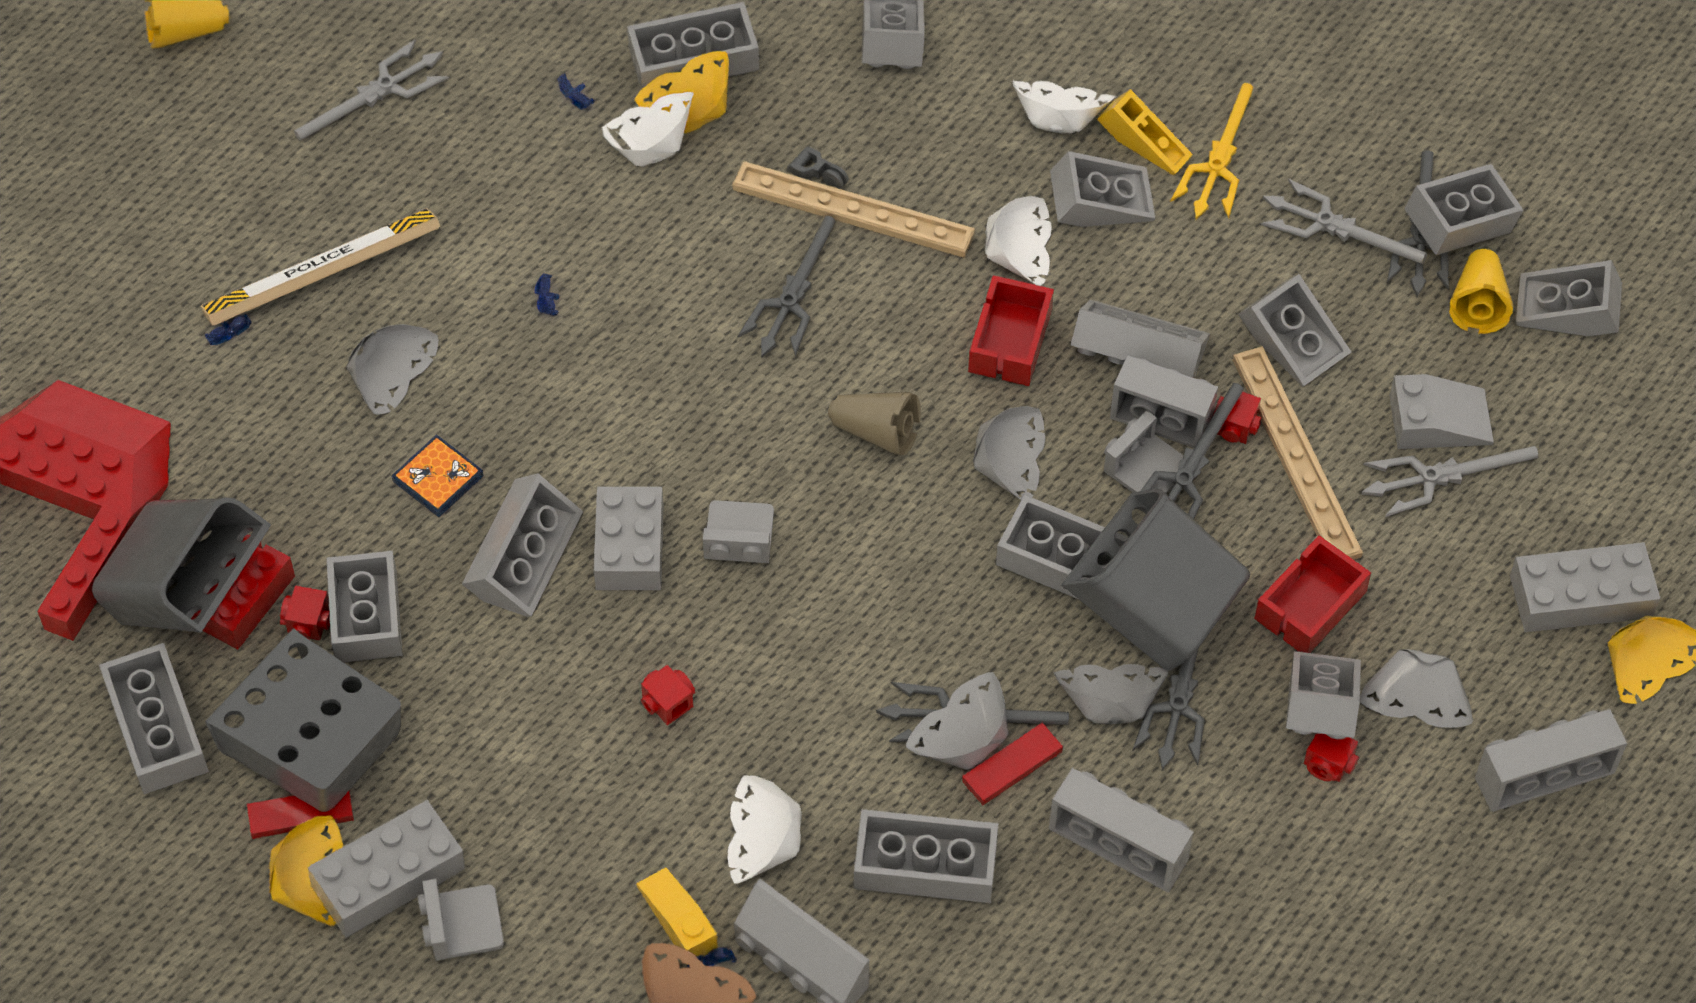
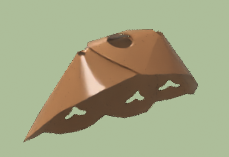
M656 943L646 946L642 967L644 986L649 1003H752L756 998L750 983L730 969L721 966H704L694 954L675 945ZM653 953H656L659 956L662 954H667V957L661 959V961L658 962L657 958L653 955ZM677 959H680L682 963L689 964L690 967L680 969ZM715 977L720 978L722 981L728 980L729 982L720 987ZM740 988L743 992L742 994L747 996V999H739Z

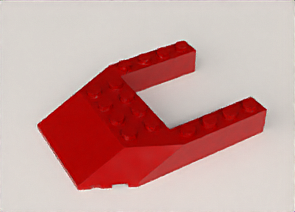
M60 380L55 381L0 417V484L94 519L37 611L44 630L74 641L97 603L92 592V586L96 577L148 502L160 500L168 486L171 424L170 421Z

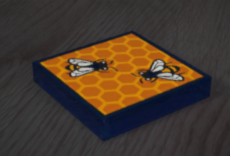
M436 434L392 475V481L433 514L440 517L484 475L481 468Z

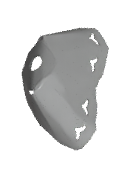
M407 324L391 325L376 330V334L374 332L370 333L355 347L349 358L347 370L373 414L379 415L391 412L387 407L388 403L394 408L399 405L408 391L410 380L423 373L433 361L429 356H435L437 353L438 335L422 327ZM430 341V344L427 345V353H425L421 345ZM363 346L362 353L360 355H357V353ZM412 360H421V362L416 363V366L414 368H411ZM398 386V389L394 391V396L391 397L389 390ZM375 402L378 403V404H383V405H384V406H378L377 408H374Z
M1030 406L1009 408L980 425L976 438L973 458L974 468L1020 500H1022L1024 494L1033 497L1034 495L1027 492V489L1036 491L1039 483L1040 471L1036 459L1045 445V433L1038 432L1044 430V421L1040 409ZM1032 417H1034L1033 424L1035 426V430H1033L1032 427L1027 424V422H1029ZM1035 438V440L1032 442L1033 447L1030 448L1029 444L1027 443V440ZM1026 470H1029V474L1027 475L1029 479L1028 482L1025 480V478L1021 477V475H1023L1026 472ZM1024 491L1025 493L1021 494V497L1016 493Z
M1399 650L1365 684L1360 695V703L1384 716L1404 718L1415 715L1429 725L1443 728L1463 727L1473 722L1471 706L1455 663L1446 656L1426 654L1419 650ZM1376 692L1379 701L1377 702L1373 697H1367V695ZM1395 699H1398V701L1401 704H1403V707H1399L1397 705L1389 706V704L1393 703ZM1439 707L1443 716L1440 717L1437 713L1431 714L1429 711ZM1461 709L1466 714V717L1460 715L1456 718L1455 715Z
M1123 664L1112 670L1098 665H1080L1074 668V675L1070 670L1053 672L1058 682L1086 719L1098 724L1132 723L1137 719H1143L1168 675V671L1161 667H1150L1148 675H1144L1145 666L1138 664ZM1125 674L1132 676L1133 674H1137L1133 681H1131L1127 677H1124ZM1084 675H1097L1098 677L1090 682ZM1161 675V677L1157 678L1154 682L1151 678H1149V676L1157 677ZM1061 678H1064L1066 680L1068 678H1073V680H1071L1070 684H1068L1064 680H1061Z
M994 672L979 675L958 687L952 693L946 708L929 713L919 722L909 736L906 748L918 755L966 770L973 769L984 761L988 754L999 747L1008 736L1005 700L1000 682ZM988 682H990L988 691L978 688L979 686H985ZM969 694L970 703L960 704V701L965 700L966 695ZM938 721H941L939 731L929 729L930 726H935ZM923 738L924 747L916 748L915 745L919 744V739Z

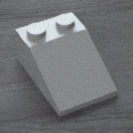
M864 0L862 63L873 67H882L884 65H898L904 69H911L915 66L922 67L925 36L923 0Z
M1068 151L1050 170L1057 221L1059 223L1088 227L1155 220L1147 167Z
M1612 260L1520 273L1516 314L1517 326L1581 336L1619 332L1622 281Z
M1300 274L1286 280L1238 314L1257 342L1302 387L1351 353V350Z
M1427 374L1394 376L1389 397L1398 449L1493 445L1494 441L1484 388Z

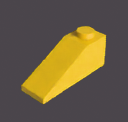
M1131 89L1113 100L1097 118L1102 126L1118 142L1172 175H1175L1193 155Z
M667 868L636 883L641 894L675 946L691 952L698 960H702L718 951L717 933L698 904Z

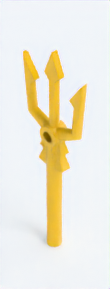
M1243 83L1221 140H1212L1209 162L1189 165L1170 200L1172 202L1188 193L1186 186L1193 172H1208L1209 176L1199 200L1194 201L1195 221L1208 210L1207 200L1218 176L1231 183L1227 198L1222 199L1228 219L1230 217L1239 179L1226 166L1231 163V158L1237 151V147L1233 146L1232 142L1253 91V86L1249 83Z

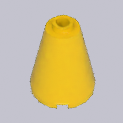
M145 0V2H151L148 11H145L147 37L149 43H152V49L221 31L224 29V24L229 23L228 7L223 6L221 0Z
M1479 249L1470 254L1450 300L1449 314L1453 322L1463 330L1468 331V327L1478 328V334H1487L1500 330L1510 321V316L1513 312V302L1499 256L1492 250Z

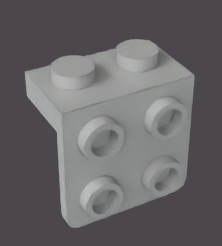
M1146 411L1139 419L1133 418L1126 426L1125 433L1118 439L1113 438L1104 450L1106 454L1104 472L1131 492L1141 491L1155 471L1178 472L1179 461L1183 460L1184 455L1155 435L1157 417L1149 411ZM1158 480L1152 489H1162L1168 494L1175 484Z
M712 501L709 505L707 528H704L703 532L704 559L769 563L774 507L771 504Z
M436 879L422 881L424 894L418 895L421 915L427 914L429 925L422 926L425 946H432L436 961L499 950L503 947L504 941L499 909L493 885L488 884L439 893Z

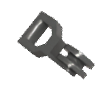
M806 146L787 166L788 171L797 177L804 179L816 177L819 179L822 176L828 186L841 189L849 180L848 175L841 167L821 158V152L809 146ZM810 160L815 162L812 167H804Z

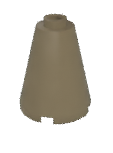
M910 392L839 395L835 400L831 401L828 417L835 427L895 455H906L916 440L917 433H913L912 429L914 422L920 423L921 405L919 397Z

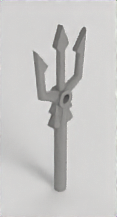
M416 39L379 63L380 77L378 80L369 81V85L357 87L358 94L294 130L295 136L301 141L364 104L372 108L378 99L382 101L386 95L391 93L410 98L449 79L448 76H427L426 82L409 90L396 84L424 67L432 68L443 55V51L423 55L420 62L392 77L389 75L387 67L401 57L409 58L416 43Z
M1289 178L1288 181L1298 196L1305 194L1322 202L1321 211L1318 214L1285 202L1283 196H1263L1276 211L1285 209L1315 221L1306 230L1286 225L1283 219L1262 222L1261 225L1303 238H1308L1321 230L1329 232L1332 236L1336 234L1343 242L1352 237L1421 264L1426 260L1427 253L1355 226L1356 218H1343V215H1334L1331 212L1329 197Z
M1531 446L1459 464L1452 457L1443 465L1439 462L1434 466L1424 465L1413 455L1363 463L1365 466L1386 472L1388 467L1411 464L1420 475L1389 483L1376 481L1363 490L1362 495L1382 497L1386 491L1419 483L1424 485V497L1405 503L1398 500L1385 517L1431 503L1434 488L1437 484L1447 486L1448 482L1461 484L1462 476L1536 459L1538 458V450L1536 446Z

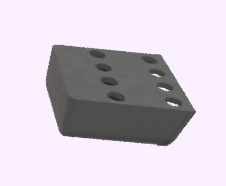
M1162 489L1132 492L1061 586L1162 668L1171 671L1197 651L1250 577V572L1237 558L1173 502ZM1134 509H1139L1146 514L1139 525L1132 518V511ZM1119 531L1124 532L1129 537L1122 547L1115 541V533ZM1100 554H1105L1111 559L1104 570L1097 562V557Z
M234 498L154 500L148 502L96 577L92 586L93 596L121 625L201 633L271 524ZM211 531L210 535L205 540L201 541L202 537L207 532ZM252 532L251 536L247 540L242 542L243 538L248 533ZM195 556L192 562L184 567L185 563ZM235 558L234 562L230 566L225 568L226 564L231 559ZM178 582L174 589L167 593L169 587ZM218 584L212 593L207 594L214 585ZM201 610L200 614L192 620L191 617Z
M293 628L205 722L221 753L233 758L317 810L327 812L337 805L396 739L401 729V702ZM297 647L302 659L292 658L289 655V651ZM274 669L284 670L287 674L286 678L280 682L271 681L267 675ZM251 692H261L266 698L261 704L252 705L246 701V697ZM233 714L239 715L244 719L243 724L236 728L228 727L224 721Z

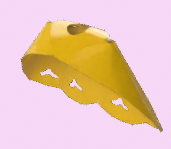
M725 51L705 53L688 61L680 72L665 73L656 77L641 89L635 97V102L639 107L650 108L663 96L693 92L684 134L697 130L704 124L720 118L726 112L728 53ZM722 59L724 60L721 64V67L714 63L715 60L718 62H720ZM702 64L704 65L702 74L693 72V70L699 69ZM672 82L669 91L661 88L662 85L667 86L668 83ZM650 93H653L652 102L643 101L649 97ZM690 100L688 102L683 101L685 107H687ZM670 104L669 107H663L662 110L670 112L673 104Z
M1644 616L1620 629L1607 643L1620 700L1624 703L1637 704L1636 694L1641 701H1645L1660 690L1665 679L1681 676L1695 666L1693 661H1696V649H1693L1692 655L1689 656L1688 646L1696 645V630L1680 620ZM1673 659L1683 661V663H1677L1675 667H1671ZM1652 680V683L1646 684L1645 689H1642L1641 681ZM1624 688L1628 692L1632 693V695H1623L1622 693L1624 692Z
M318 816L297 825L272 848L269 864V892L272 900L329 926H334L336 922L331 915H328V920H325L324 916H322V914H327L328 911L311 887L308 867L325 858L324 854L331 848L333 849L332 854L343 847L339 828L332 816ZM325 826H328L327 833L330 834L331 839L321 834Z

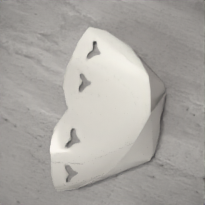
M1013 80V86L1032 125L1049 132L1069 134L1075 131L1080 132L1116 97L1101 95L1098 100H1094L1097 93L1086 88L1074 87L1064 90L1062 87L1046 81H1037L1033 83L1031 88L1027 82ZM1019 88H1022L1023 90L1029 89L1030 91L1024 94L1023 91ZM1040 89H1043L1044 91H1052V93L1043 95V92ZM1076 95L1080 96L1081 98H1083V97H1088V98L1085 99V100H1083V102H1081V101L1076 97ZM1098 101H1102V102L1108 101V102L1102 104L1101 106H1100V104L1098 103Z
M693 92L663 96L650 108L634 107L626 110L620 117L602 127L603 135L616 150L635 166H646L675 155L674 153L680 150ZM690 100L687 107H685L683 101L688 102ZM670 104H673L670 112L662 110L663 107H669ZM639 116L641 117L637 121L636 125L632 121H630L631 118L636 119ZM620 125H623L618 134L632 150L622 149L610 135L607 127L617 129Z
M1034 196L1016 198L992 214L987 221L985 253L988 259L1038 286H1041L1046 281V279L1039 277V274L1048 275L1050 257L1044 246L1050 238L1052 231L1051 222L1045 220L1049 218V212L1043 198ZM1036 207H1039L1038 214L1041 217L1040 219L1032 213L1036 210ZM1042 226V228L1039 230L1040 236H1038L1034 229H1037L1038 227ZM1037 256H1039L1038 264L1040 267L1032 263ZM1029 277H1037V278H1035V279H1034V282H1033Z
M743 776L735 793V797L742 799L743 803L733 801L731 805L730 817L736 834L729 844L728 864L729 867L736 868L730 871L734 884L750 879L797 856V852L800 849L802 817L800 805L773 782L757 776ZM750 785L754 794L745 799V795L748 793L747 787ZM741 809H744L747 813L750 814L745 818L744 821L742 820V816L744 814L741 811ZM743 845L748 853L738 857L741 853L740 846ZM740 869L749 872L743 879V873L740 872Z

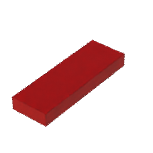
M1041 723L963 775L962 782L983 806L1062 753L1063 746L1048 728Z
M350 790L333 809L327 812L317 810L294 795L247 804L252 839L289 833L297 825L318 816H332L336 824L354 821Z

